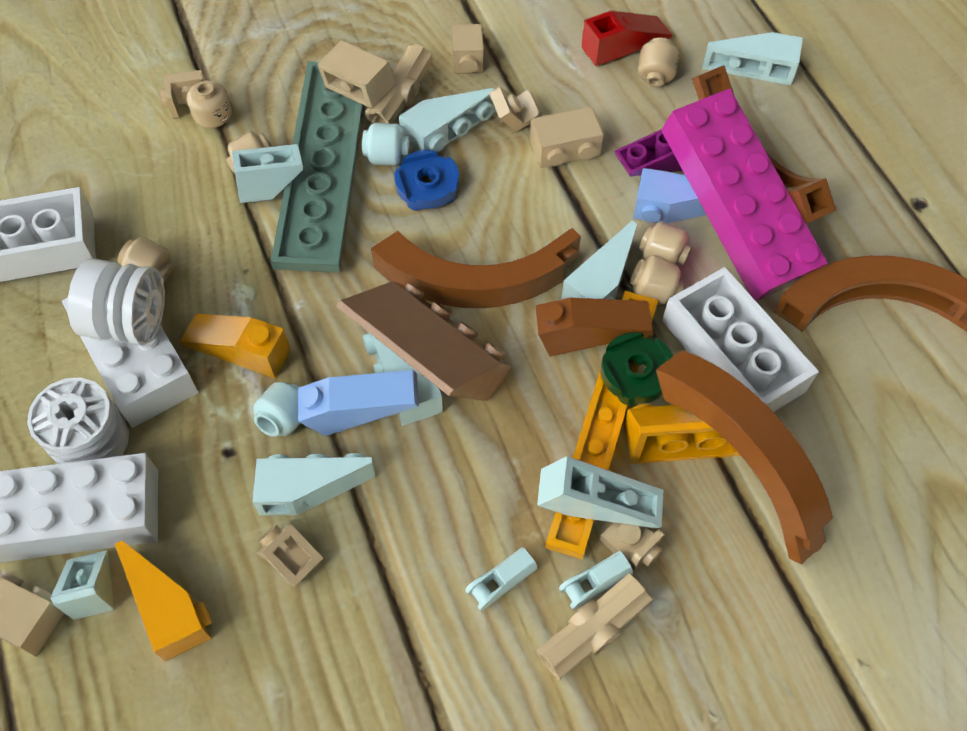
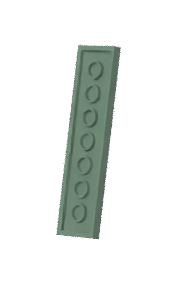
M315 61L307 62L292 145L298 144L303 170L284 188L271 265L275 270L340 273L364 105L326 88L317 65L319 62Z

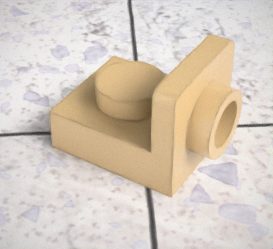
M201 70L164 75V88L160 89V97L163 107H169L173 118H179V105L188 104L186 97L190 88L198 82L205 81Z
M501 87L489 93L499 118L515 132L529 125L531 118L541 117V112L535 98L529 90H526L517 97L514 94H507Z
M613 522L601 534L599 540L614 554L618 551L622 552L634 572L642 563L649 567L663 552L664 549L660 547L665 533L660 529L653 533L647 527Z
M291 524L284 525L281 529L275 525L259 540L263 546L257 551V554L261 558H265L292 587H295L323 559Z

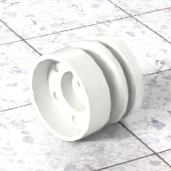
M92 258L83 261L76 269L68 294V317L70 326L75 334L102 340H108L113 337L115 341L122 343L130 342L143 346L150 343L157 334L164 310L165 290L163 278L159 270L149 266L138 267L135 264L121 266L113 261Z
M82 377L62 379L50 384L40 392L29 408L27 425L30 434L57 464L122 456L128 446L129 428L125 418L118 408L114 406L106 391L94 381Z

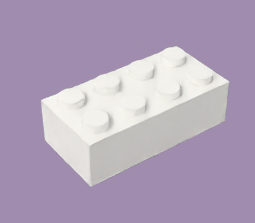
M80 187L0 201V282L75 269L85 260L90 258L96 259L93 211Z
M726 267L668 300L662 321L689 353L713 363L732 375L758 396L773 412L807 392L819 373L814 365Z
M68 298L62 300V303L68 313ZM161 325L153 340L145 346L130 342L122 343L115 341L113 337L108 340L80 336L118 409L132 428L199 393Z
M146 453L0 471V563L114 548L115 543L122 540L128 545L158 542V469Z

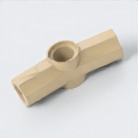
M416 43L408 46L395 70L392 71L395 86L373 109L368 107L365 111L366 119L372 124H393L405 106H413L419 94L420 82L433 61L432 54L424 46Z
M628 573L597 601L593 599L580 608L570 618L568 625L537 649L536 653L549 673L560 681L592 653L597 655L609 646L622 633L621 629L653 602V599L644 587Z

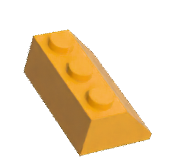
M640 404L634 408H628L624 429L630 464L740 456L717 431L681 407L674 404L667 406Z

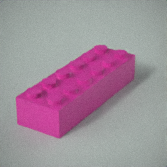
M730 88L672 111L661 131L746 289L755 301L793 285L806 274L828 264Z

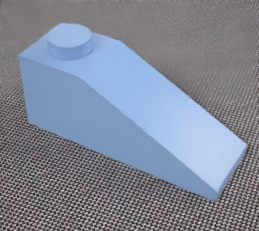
M647 168L642 169L633 219L644 220L649 223H659L661 221L672 223L706 215L685 175Z
M414 370L328 377L298 388V422L323 436L419 406L417 373Z

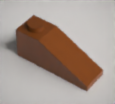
M569 297L536 305L538 335L550 357L606 345L616 337L626 333H643L642 337L654 334L648 301Z

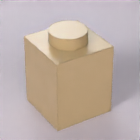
M482 24L452 25L453 73L483 72Z

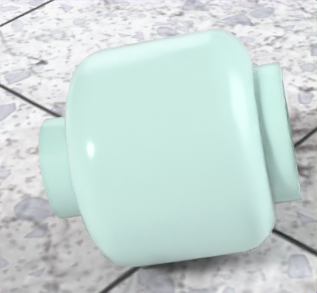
M373 123L369 130H364L362 153L363 156H368L371 164L397 166L402 161L403 155H409V136H403V130L399 124Z
M275 382L255 401L253 406L254 421L263 433L273 437L288 436L300 425V422H298V388L300 387L295 384Z

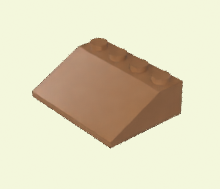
M391 281L342 299L336 307L448 396L488 401L512 367L503 360L506 354L489 342L486 346L475 339L478 333L473 328L463 322H460L459 325L449 319L452 314L449 310L435 301L432 305L423 299L425 292L410 282L402 285Z

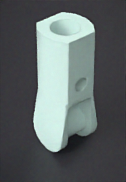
M521 547L496 567L474 580L465 591L468 595H474L480 603L478 605L479 610L484 611L510 589L538 569L536 562L526 549ZM492 579L499 586L493 593L486 586Z
M618 551L593 567L569 578L560 585L559 589L561 592L568 594L572 601L570 606L572 610H575L616 585L628 573L633 575L632 566L623 553ZM586 579L593 588L587 593L580 586V583Z

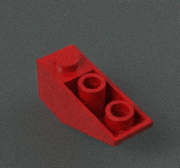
M610 10L584 20L581 48L596 67L639 51L643 45L654 38L671 39L672 33L658 16Z

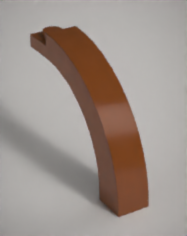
M725 65L692 78L699 100L729 88L733 92ZM767 153L805 223H810L836 210L826 178H808L795 174L780 165Z
M571 228L531 255L515 261L493 265H468L438 258L412 244L399 231H396L372 247L371 252L374 268L390 282L394 281L402 285H406L407 282L414 284L425 292L423 299L427 301H435L442 305L460 308H492L516 304L534 298L562 283L564 267L573 264L579 256L581 236Z
M852 257L827 264L803 276L782 294L774 311L776 315L803 332L814 319L838 305L862 299H891L924 307L967 331V279L943 267L905 257Z
M681 350L657 368L656 373L664 401L685 409L712 427L729 442L756 474L768 493L779 517L789 559L802 565L812 554L818 552L826 542L823 527L833 519V515L824 487L812 463L797 440L776 414L758 396L732 375L713 363Z

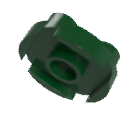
M631 332L620 335L609 343L602 357L600 372L607 389L617 396L621 403L625 405L649 403L663 396L656 369L673 357L671 350L663 341L655 337L654 340L642 337L643 333ZM631 362H636L638 366L645 365L646 368L643 373L637 374L630 370Z

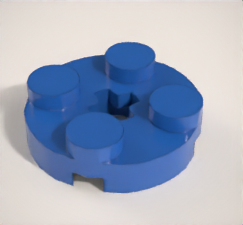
M420 150L410 153L402 159L403 164L399 169L396 168L395 170L396 191L411 210L419 211L437 208L453 202L457 197L459 187L458 167L450 157L447 156V159L438 156L437 151ZM428 176L429 179L434 180L432 182L425 183L422 182V177Z

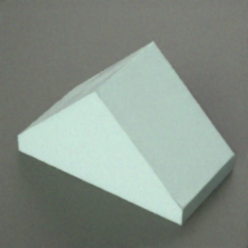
M107 550L69 559L63 568L51 595V600L55 607L73 620L114 610L110 561Z

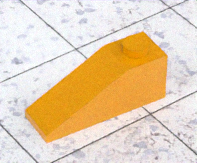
M196 313L179 341L183 346L274 379L291 351L284 328L252 317Z
M123 540L115 543L155 654L164 661H167L212 639L207 626L213 622L204 601L197 603L186 590Z

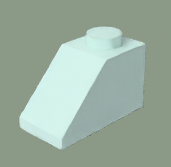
M298 144L232 151L240 203L258 202L275 198L303 170Z

